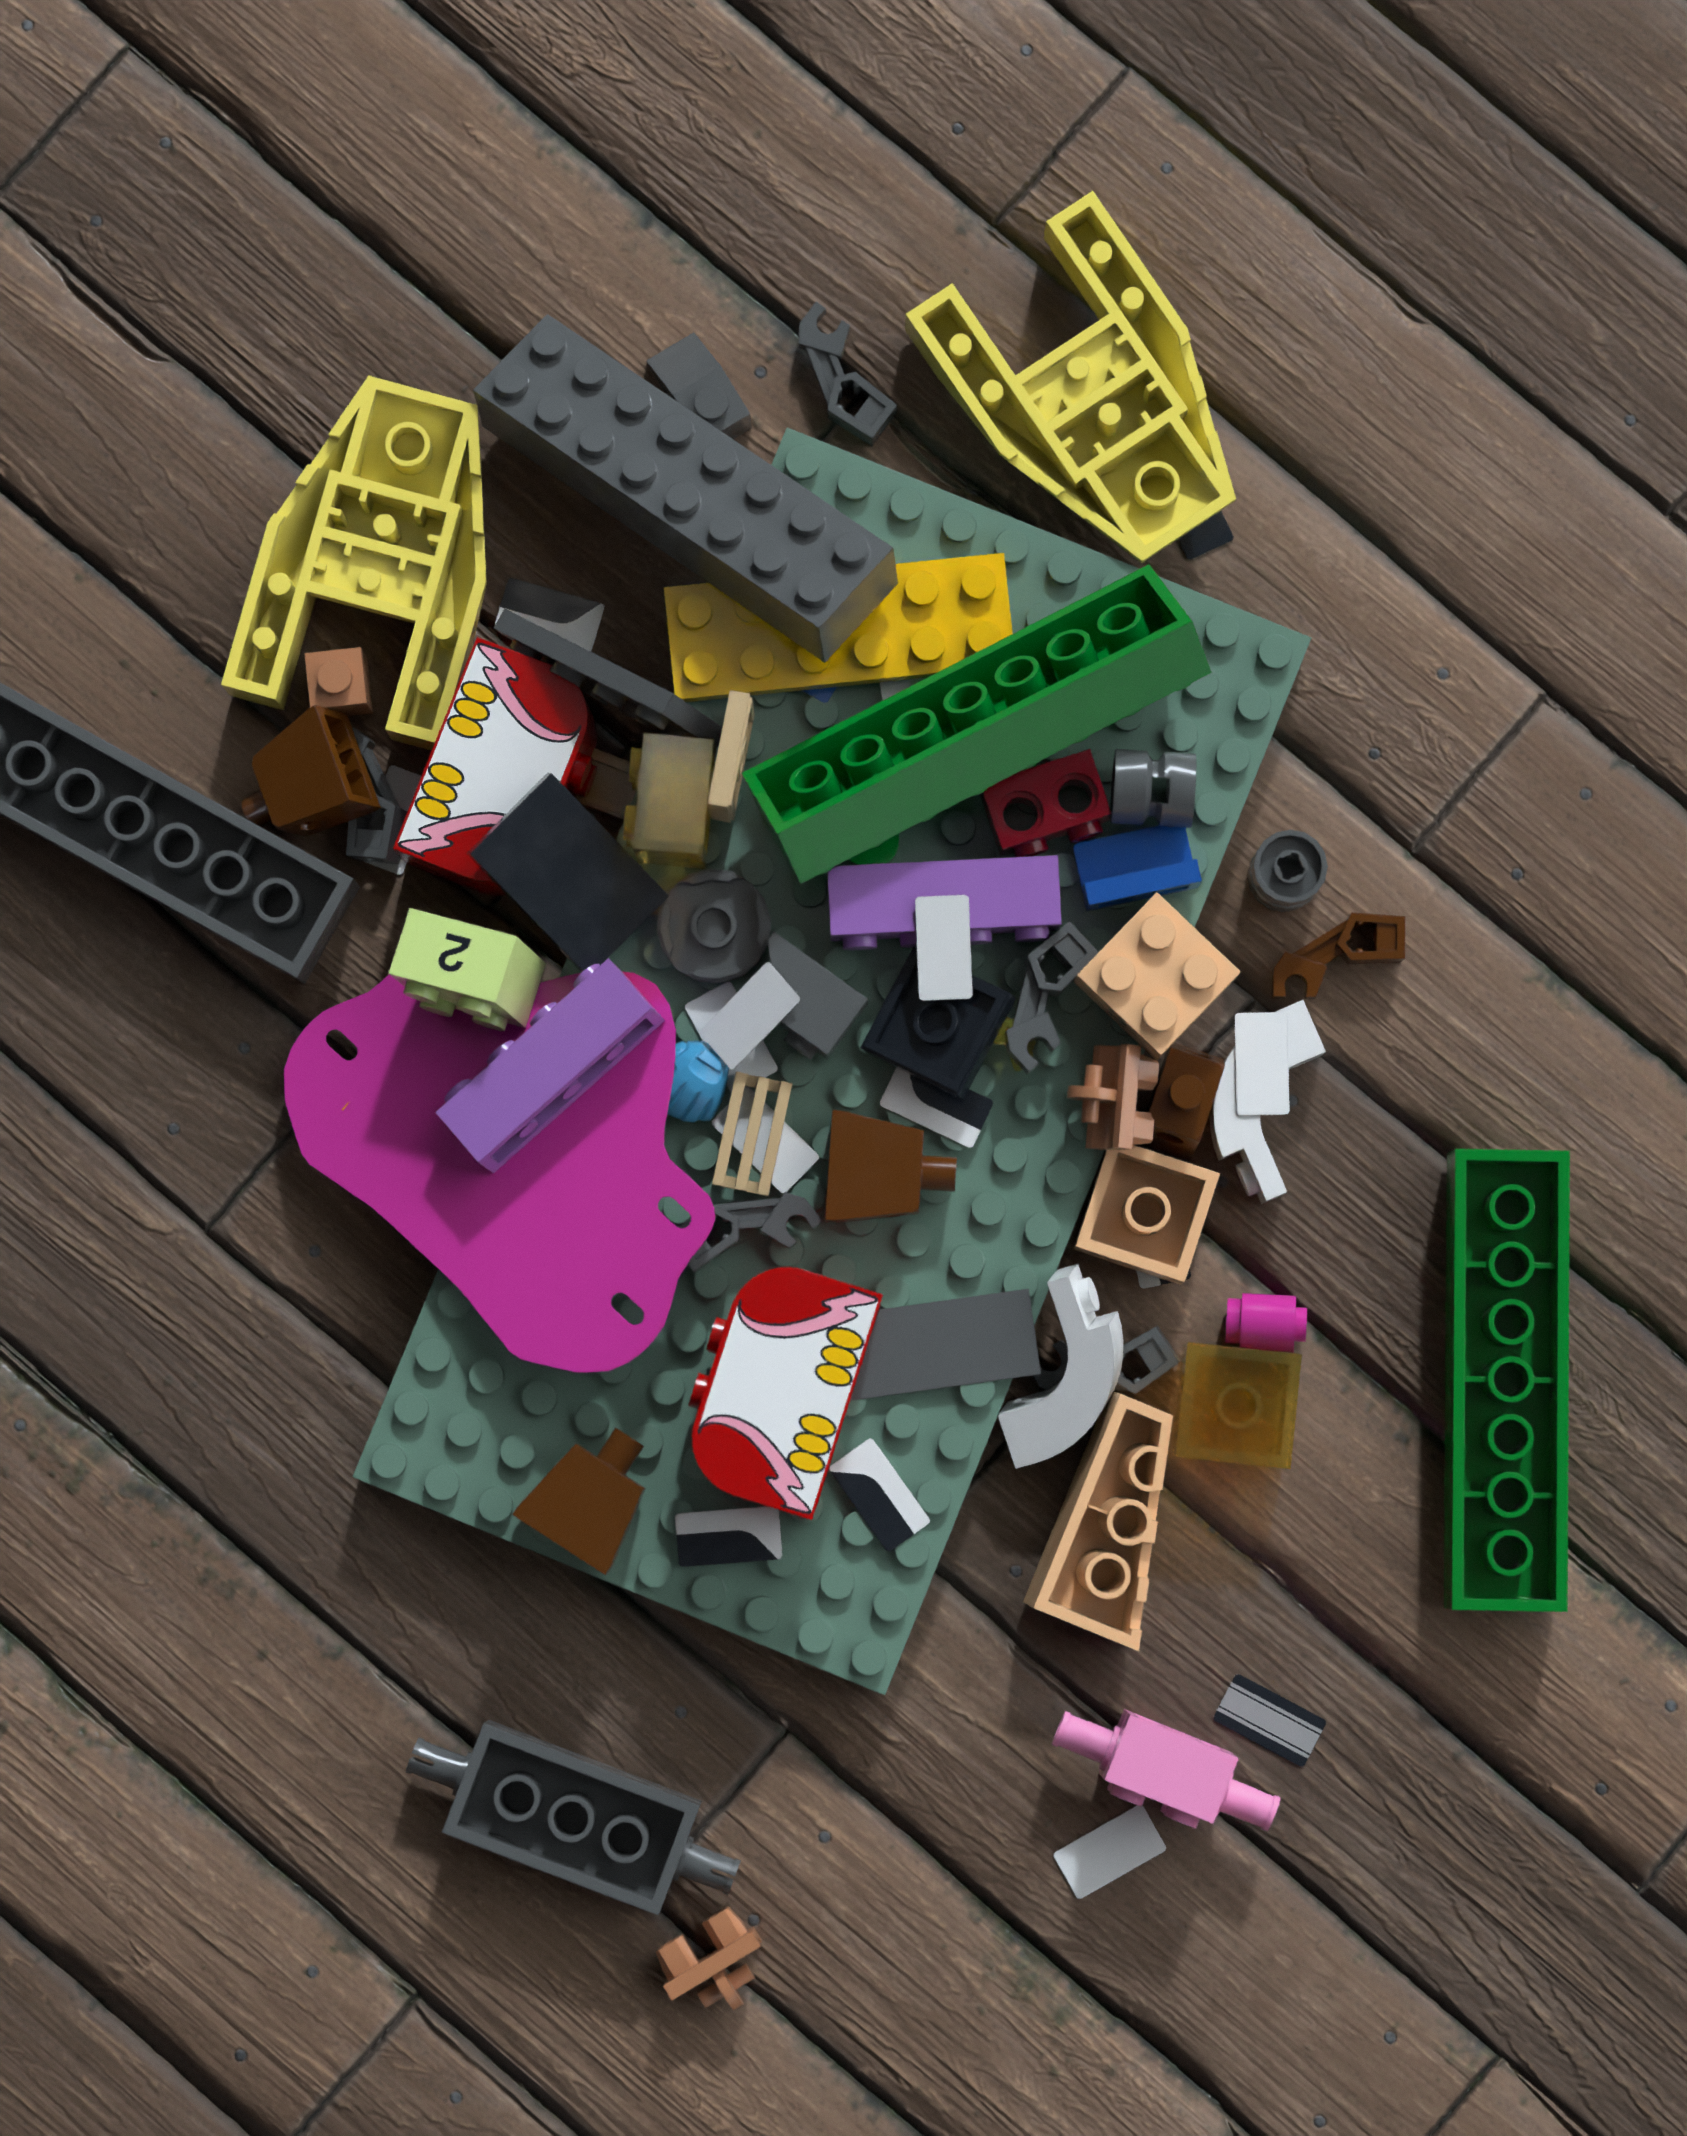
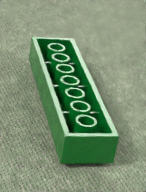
M1148 564L742 772V776L767 828L801 884L817 875L829 872L834 866L867 849L881 845L885 840L918 823L932 819L941 811L971 796L981 794L988 787L1021 770L1035 766L1039 761L1072 744L1084 741L1091 734L1125 717L1138 713L1142 708L1175 691L1187 688L1196 680L1212 672L1193 621Z
M1454 1149L1447 1153L1444 1608L1568 1612L1570 1151Z

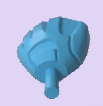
M695 1040L676 1043L674 1078L667 1114L684 1122L710 1121L717 1113L725 1093L729 1067L707 1042Z

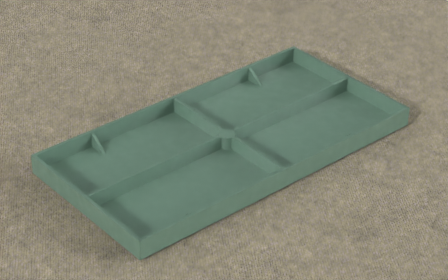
M788 427L771 464L894 548L896 564L1004 553L1013 633L1139 569ZM1159 577L1193 621L1212 673L1196 680L1187 688L1175 691L1142 708L1138 713L1125 717L1091 734L1084 741L1072 744L1039 761L1035 766L1090 749L1110 807L1115 749L1145 750L1149 753L1152 760H1158L1164 752L1196 754V792L1193 822L1191 828H1186L1192 859H1197L1202 882L1197 889L1162 896L1195 928L1312 637ZM880 683L837 687L827 703L814 698L817 695L812 697L804 691L750 696L753 698L755 717L744 771L883 701ZM728 698L687 702L723 727ZM660 732L616 841L667 894L688 874L706 869L732 871L745 878V880L753 884L766 901L771 919L770 936L773 932H776L868 999V1005L828 1060L819 1053H816L812 1060L788 1045L783 1039L789 1032L781 1027L780 1022L763 1039L778 1067L775 1073L766 1078L792 1083L784 1122L819 1155V1159L787 1193L805 1198L823 1222L812 1230L804 1217L794 1216L790 1218L786 1229L797 1241L791 1248L785 1247L760 1231L761 1228L739 1230V1242L696 1273L687 1265L678 1279L667 1320L658 1336L648 1348L632 1361L605 1372L576 1373L518 1358L509 1352L461 1290L438 1269L352 1477L885 1695L1013 1378L850 1401L830 1466L866 1440L873 1439L930 1519L928 1525L893 1550L887 1551L835 1477L828 1470L812 1520L779 1510L782 1545L781 1559L681 1567L678 1562L675 1516L677 1514L766 1507V1505L729 1494L716 1487L701 1471L693 1452L692 1432L698 1409L689 1407L688 1404L698 1373L709 1376L716 1354L706 1350L715 1319L719 1317L727 1320L736 1295L756 1275L774 1268L794 1267L883 1294L879 1309L1029 1289L1035 1325L1049 1290L1047 1282L1058 1268L1105 1151L1085 1148L1088 1123L1081 1122L1083 1101L1068 1099L1067 1088L1072 1085L1084 1086L1086 1065L1093 1064L1095 1045H1140L1073 981L1058 997L1048 996L1044 1013L1048 1012L1061 1043L1051 1053L1042 1041H1030L1027 1044V1051L1039 1064L1027 1075L1008 1055L1004 1033L1012 1028L1026 972L1024 961L1032 951L1045 941L1016 942L1015 933L992 934L991 943L971 945L972 975L1011 993L1016 1000L969 1088L993 1101L992 1108L974 1146L968 1148L882 1107L880 1101L896 1067L864 1052L860 1047L912 948L900 947V938L877 939V948L869 950H843L842 941H831L828 872L817 875L800 884L767 828L743 777L734 820L728 823L711 819L707 803L719 745L715 750L695 740L690 749ZM1152 777L1151 800H1165L1166 778ZM1067 786L1058 793L1059 804L1067 812L1081 813L1090 806L1087 792L1079 786ZM980 794L941 811L928 821L918 823L899 833V849L891 863L1012 858L1015 856L1014 853H1010L1000 857ZM1012 804L1003 812L1005 823L1015 831H1026L1036 823L1033 810L1025 804ZM1148 817L1143 825L1110 823L1109 819L1108 822L1101 824L1103 830L1101 834L1079 842L1159 825L1154 817ZM1068 835L1047 841L1049 850L1036 856L1058 855L1062 922L1060 929L1070 921L1093 947L1100 952L1151 898L1086 912L1073 853L1074 845L1079 842L1070 843ZM661 857H669V858H673V859H677V860H681V861H683V859H689L690 862H681V861H676V860H672V859H668V858H661ZM846 860L836 866L853 864L849 860ZM659 906L608 958L621 971L635 973L657 985L670 1005L676 1029V1043L681 1041H703L689 1017L685 1005L724 983L696 982L675 969L664 955L657 932ZM1049 931V938L1057 931ZM768 947L757 966L741 978L729 981L736 992L765 963H771ZM1051 952L1046 954L1040 963L1041 971L1045 974V982L1054 983L1058 976H1065L1068 972ZM567 958L559 977L582 972ZM1141 1047V1054L1143 1055L1145 1049ZM727 1085L721 1105L710 1121L684 1122L667 1114L664 1146L670 1160L710 1196L713 1204L775 1199L783 1196L784 1193H781L772 1183L769 1196L712 1185L722 1134L712 1125V1120L729 1104L731 1092ZM767 1091L765 1103L774 1111L778 1093ZM832 1110H841L923 1130V1155L957 1158L955 1192L920 1190L919 1213L915 1215L826 1223ZM733 1145L726 1176L737 1178L742 1154ZM751 1165L748 1180L759 1182L761 1172ZM668 1196L660 1199L658 1209L675 1226L679 1227L690 1217V1214L673 1198ZM715 1216L713 1228L706 1239L711 1248L722 1241L724 1234H732V1224H725L717 1216ZM617 1293L613 1296L611 1305L629 1323L638 1325L643 1321V1310L626 1294ZM616 1427L644 1445V1448L626 1475L646 1489L610 1572L604 1575L512 1514L518 1505L575 1444L581 1445L597 1456Z

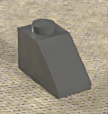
M694 332L646 360L665 394L730 438L735 439L752 429L750 412L721 365Z
M773 932L767 940L771 964L800 997L799 1003L780 1021L781 1027L789 1032L783 1040L810 1060H812L816 1053H819L828 1060L868 1005V999L776 932Z

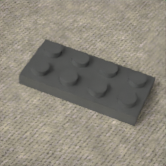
M504 608L494 629L512 640L508 649L552 665L549 670L550 672L578 686L583 694L607 706L609 703L619 708L621 713L646 727H649L651 724L660 729L662 734L691 749L695 740L715 750L717 749L723 727L675 694Z

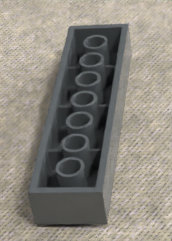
M548 314L473 389L482 426L824 663L898 584L894 548Z
M0 683L1 816L305 985L360 888L353 878Z

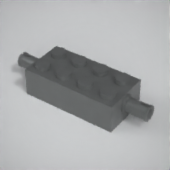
M491 1720L483 1723L473 1752H468L467 1756L426 1742L420 1737L414 1746L413 1754L429 1759L434 1764L412 1757V1759H409L405 1772L413 1773L453 1789L452 1795L455 1796L442 1831L444 1834L659 1915L672 1879L678 1881L680 1876L719 1890L725 1895L729 1894L734 1879L716 1873L712 1869L735 1876L741 1860L733 1859L693 1844L694 1837L689 1836L700 1808L701 1800Z

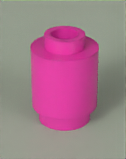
M1242 1293V1299L1228 1298L1225 1343L1240 1344L1239 1350L1294 1353V1341L1306 1342L1307 1308L1296 1307V1296Z

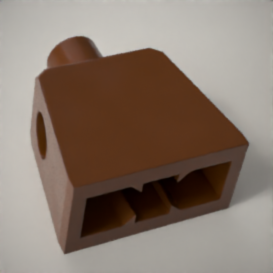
M317 705L307 709L254 755L252 767L260 790L242 800V810L247 820L261 828L272 822L277 830L301 836L319 833L373 813L381 808L347 714Z
M1175 1042L1165 1053L1158 1074V1083L1153 1089L1146 1113H1151L1154 1119L1153 1140L1151 1143L1141 1145L1188 1161L1191 1159L1201 1140L1224 1071V1059ZM1163 1133H1167V1134L1176 1136V1137H1178V1138L1171 1137V1136H1168V1135L1163 1134Z
M832 1110L825 1222L842 1223L918 1214L920 1190L955 1192L957 1158L923 1155V1130L841 1110Z
M616 1427L597 1456L581 1445L575 1444L518 1505L512 1515L604 1575L608 1574L614 1565L646 1489L626 1475L644 1448V1445Z

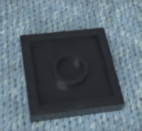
M913 947L860 1048L864 1052L964 1100L1016 998L1011 993L972 975V997L969 999L921 1000L919 998L917 948Z

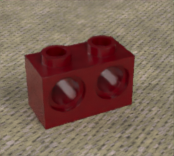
M1090 749L1017 772L988 787L980 794L1000 857L1010 853H1014L1015 857L1039 855L1049 850L1047 841L1068 835L1070 843L1089 839L1103 832L1101 824L1108 822L1112 815ZM1067 786H1079L1087 792L1090 806L1081 813L1067 812L1059 804L1058 793ZM1015 803L1029 806L1035 814L1036 823L1026 831L1011 829L1005 823L1003 812L1007 807Z

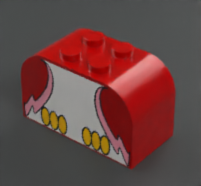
M476 638L393 847L394 851L407 865L484 894L493 896L506 895L466 853L547 773H552L574 797L576 794L587 797L597 772V766L592 764L593 757H591L594 748H596L597 728L593 714L578 686L550 672L549 670L552 665L482 638Z
M780 1267L764 1271L753 1277L741 1288L732 1303L727 1320L719 1317L715 1319L706 1350L716 1354L709 1376L698 1373L688 1404L689 1407L698 1409L692 1432V1446L698 1466L710 1482L729 1494L810 1520L813 1519L883 1294L794 1267Z

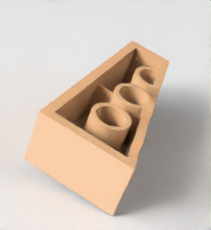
M1112 1393L1111 1398L1096 1421L1023 1602L1025 1604L1139 1651L1142 1630H1140L1143 1605L1147 1599L1149 1578L1147 1577L1152 1543L1155 1544L1158 1524L1156 1516L1160 1490L1163 1488L1173 1415L1120 1393Z

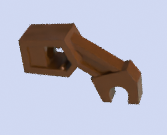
M1352 912L1346 921L1293 954L1285 952L1272 970V999H1285V982L1290 977H1299L1304 981V999H1315L1328 967L1325 965L1339 956L1342 957L1346 964L1401 963L1405 959L1406 916ZM1361 926L1373 927V951H1363L1361 948H1358L1352 952L1346 943L1351 939L1350 933L1353 928L1359 929Z

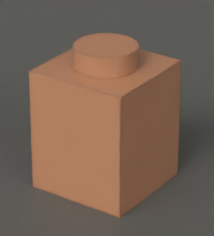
M361 647L304 653L310 707L317 705L346 713L347 716L373 714L368 658Z

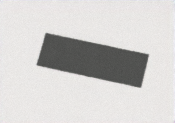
M1029 1289L879 1309L850 1401L1041 1374Z

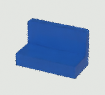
M1154 826L1079 842L1073 847L1086 912L1149 899L1156 892L1163 896L1197 889L1202 882L1197 859H1192L1186 828Z

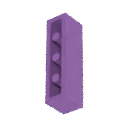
M1058 855L834 866L828 872L831 941H842L843 950L877 948V939L900 938V947L916 948L915 899L924 896H968L971 945L991 943L992 934L1015 933L1016 942L1046 941L1049 938V931H1058L1062 924Z
M609 958L601 965L594 964L585 969L574 981V989L559 1003L552 1002L541 1008L531 1019L530 1025L532 1027L515 1042L510 1040L496 1048L487 1060L488 1066L472 1080L465 1079L456 1084L446 1094L444 1098L445 1104L436 1111V1114L476 1161L493 1174L665 1021Z

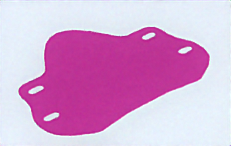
M622 971L665 1021L494 1174L476 1161L436 1114V1111L445 1104L444 1098L446 1094L456 1084L465 1079L472 1080L488 1066L487 1060L496 1048L510 1040L515 1042L532 1027L530 1025L531 1019L541 1008L552 1002L559 1003L574 989L573 983L581 973L541 982L526 1028L507 1023L505 1031L490 1029L473 1022V1015L454 1009L452 1017L432 1013L419 1007L421 1001L404 995L405 987L390 974L369 992L323 1011L298 1036L290 1050L284 1068L285 1103L301 1154L306 1161L372 1207L461 1290L509 1352L518 1358L576 1373L605 1372L629 1363L648 1348L665 1325L681 1273L690 1259L703 1245L715 1222V1208L710 1196L670 1160L664 1146L665 1123L674 1078L676 1029L670 1005L657 985L635 973ZM338 1030L343 1033L357 1047L356 1057L352 1060H345L335 1052L326 1042L328 1032ZM669 1196L679 1203L691 1216L689 1226L679 1228L665 1217L658 1209L660 1199ZM615 1294H626L643 1310L644 1319L640 1324L633 1325L629 1323L613 1308L611 1299Z

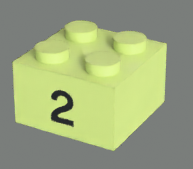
M410 908L389 974L405 987L404 995L421 1001L419 1007L427 1011L452 1017L454 1009L461 1010L473 1015L472 1021L479 1025L498 1031H505L507 1023L526 1028L546 963L517 936Z

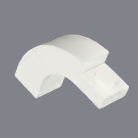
M1304 1000L1276 1011L1285 1012L1288 1017L1289 1070L1321 1057L1326 1052ZM1234 1046L1224 1060V1071L1210 1110V1132L1218 1161L1240 1153L1243 1162L1236 1165L1240 1181L1247 1195L1251 1196L1257 1193L1261 1204L1284 1195L1287 1193V1190L1264 1139L1260 1115H1239L1237 1113Z
M1079 1264L1056 1270L1047 1282L1068 1347V1362L1063 1379L1047 1390L1008 1401L998 1414L1016 1469L1049 1459L1075 1444L1095 1423L1111 1398L1119 1379L1123 1360V1333L1118 1311L1096 1317L1094 1311L1099 1310L1098 1294L1091 1278H1083Z

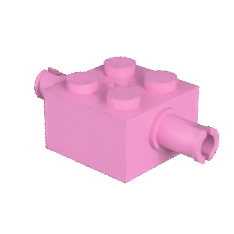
M1126 1709L1123 1710L1118 1725L1113 1730L1083 1720L1065 1711L1052 1742L1053 1746H1060L1098 1762L1099 1774L1104 1780L1109 1782L1107 1790L1110 1791V1794L1141 1807L1146 1797L1163 1803L1160 1811L1164 1813V1816L1193 1828L1197 1827L1200 1819L1213 1824L1216 1816H1218L1219 1812L1261 1827L1264 1831H1268L1280 1802V1797L1276 1795L1272 1796L1233 1779V1772L1239 1758L1230 1751Z

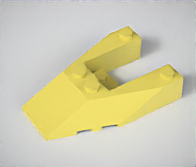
M1091 191L1047 220L1043 239L1099 321L1017 375L1011 370L953 283L906 313L905 331L937 378L1000 456L1139 562L1143 563L1235 502L1236 496L1217 431L1215 432L1206 400V391L1190 344L1191 338L1188 328L1094 191Z
M368 376L329 432V438L312 463L310 465L307 464L296 480V486L277 514L274 513L267 523L221 685L230 696L284 710L316 597L410 622L415 625L385 730L391 740L432 751L473 647L487 585L478 405Z

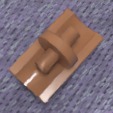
M1121 1044L1118 1046L1095 1045L1093 1064L1086 1065L1084 1086H1068L1067 1098L1083 1101L1081 1122L1088 1123L1085 1148L1129 1150L1133 1149V1145L1151 1143L1153 1140L1154 1119L1151 1113L1136 1111L1137 1090H1153L1158 1083L1159 1062L1142 1055L1141 1046Z
M726 1906L702 1921L703 1927L717 1949L699 1960L683 1934L657 1948L656 1953L662 1971L667 1978L664 1981L663 1987L671 2001L713 1977L715 1983L697 1993L705 2008L722 1998H725L733 2010L744 2005L737 1989L755 1979L752 1971L747 1964L729 1974L725 1968L761 1947L760 1943L762 1940L754 1926L747 1930L742 1920L729 1906Z

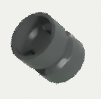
M1115 749L1111 783L1110 810L1112 815L1110 823L1143 825L1148 817H1154L1159 826L1191 828L1196 792V754L1164 752L1158 760H1152L1149 753L1145 750ZM1152 777L1166 778L1165 800H1151Z
M1291 829L1276 832L1263 841L1250 861L1247 874L1250 891L1259 903L1270 910L1279 912L1298 910L1311 901L1324 883L1328 868L1326 855L1318 841L1305 832Z

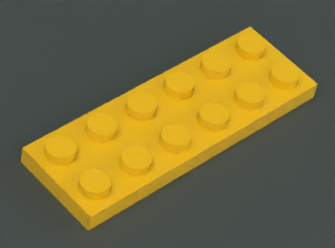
M1004 553L896 564L898 584L825 663L710 583L664 587L674 694L685 702L728 698L730 690L749 693L750 696L928 678L1013 634Z

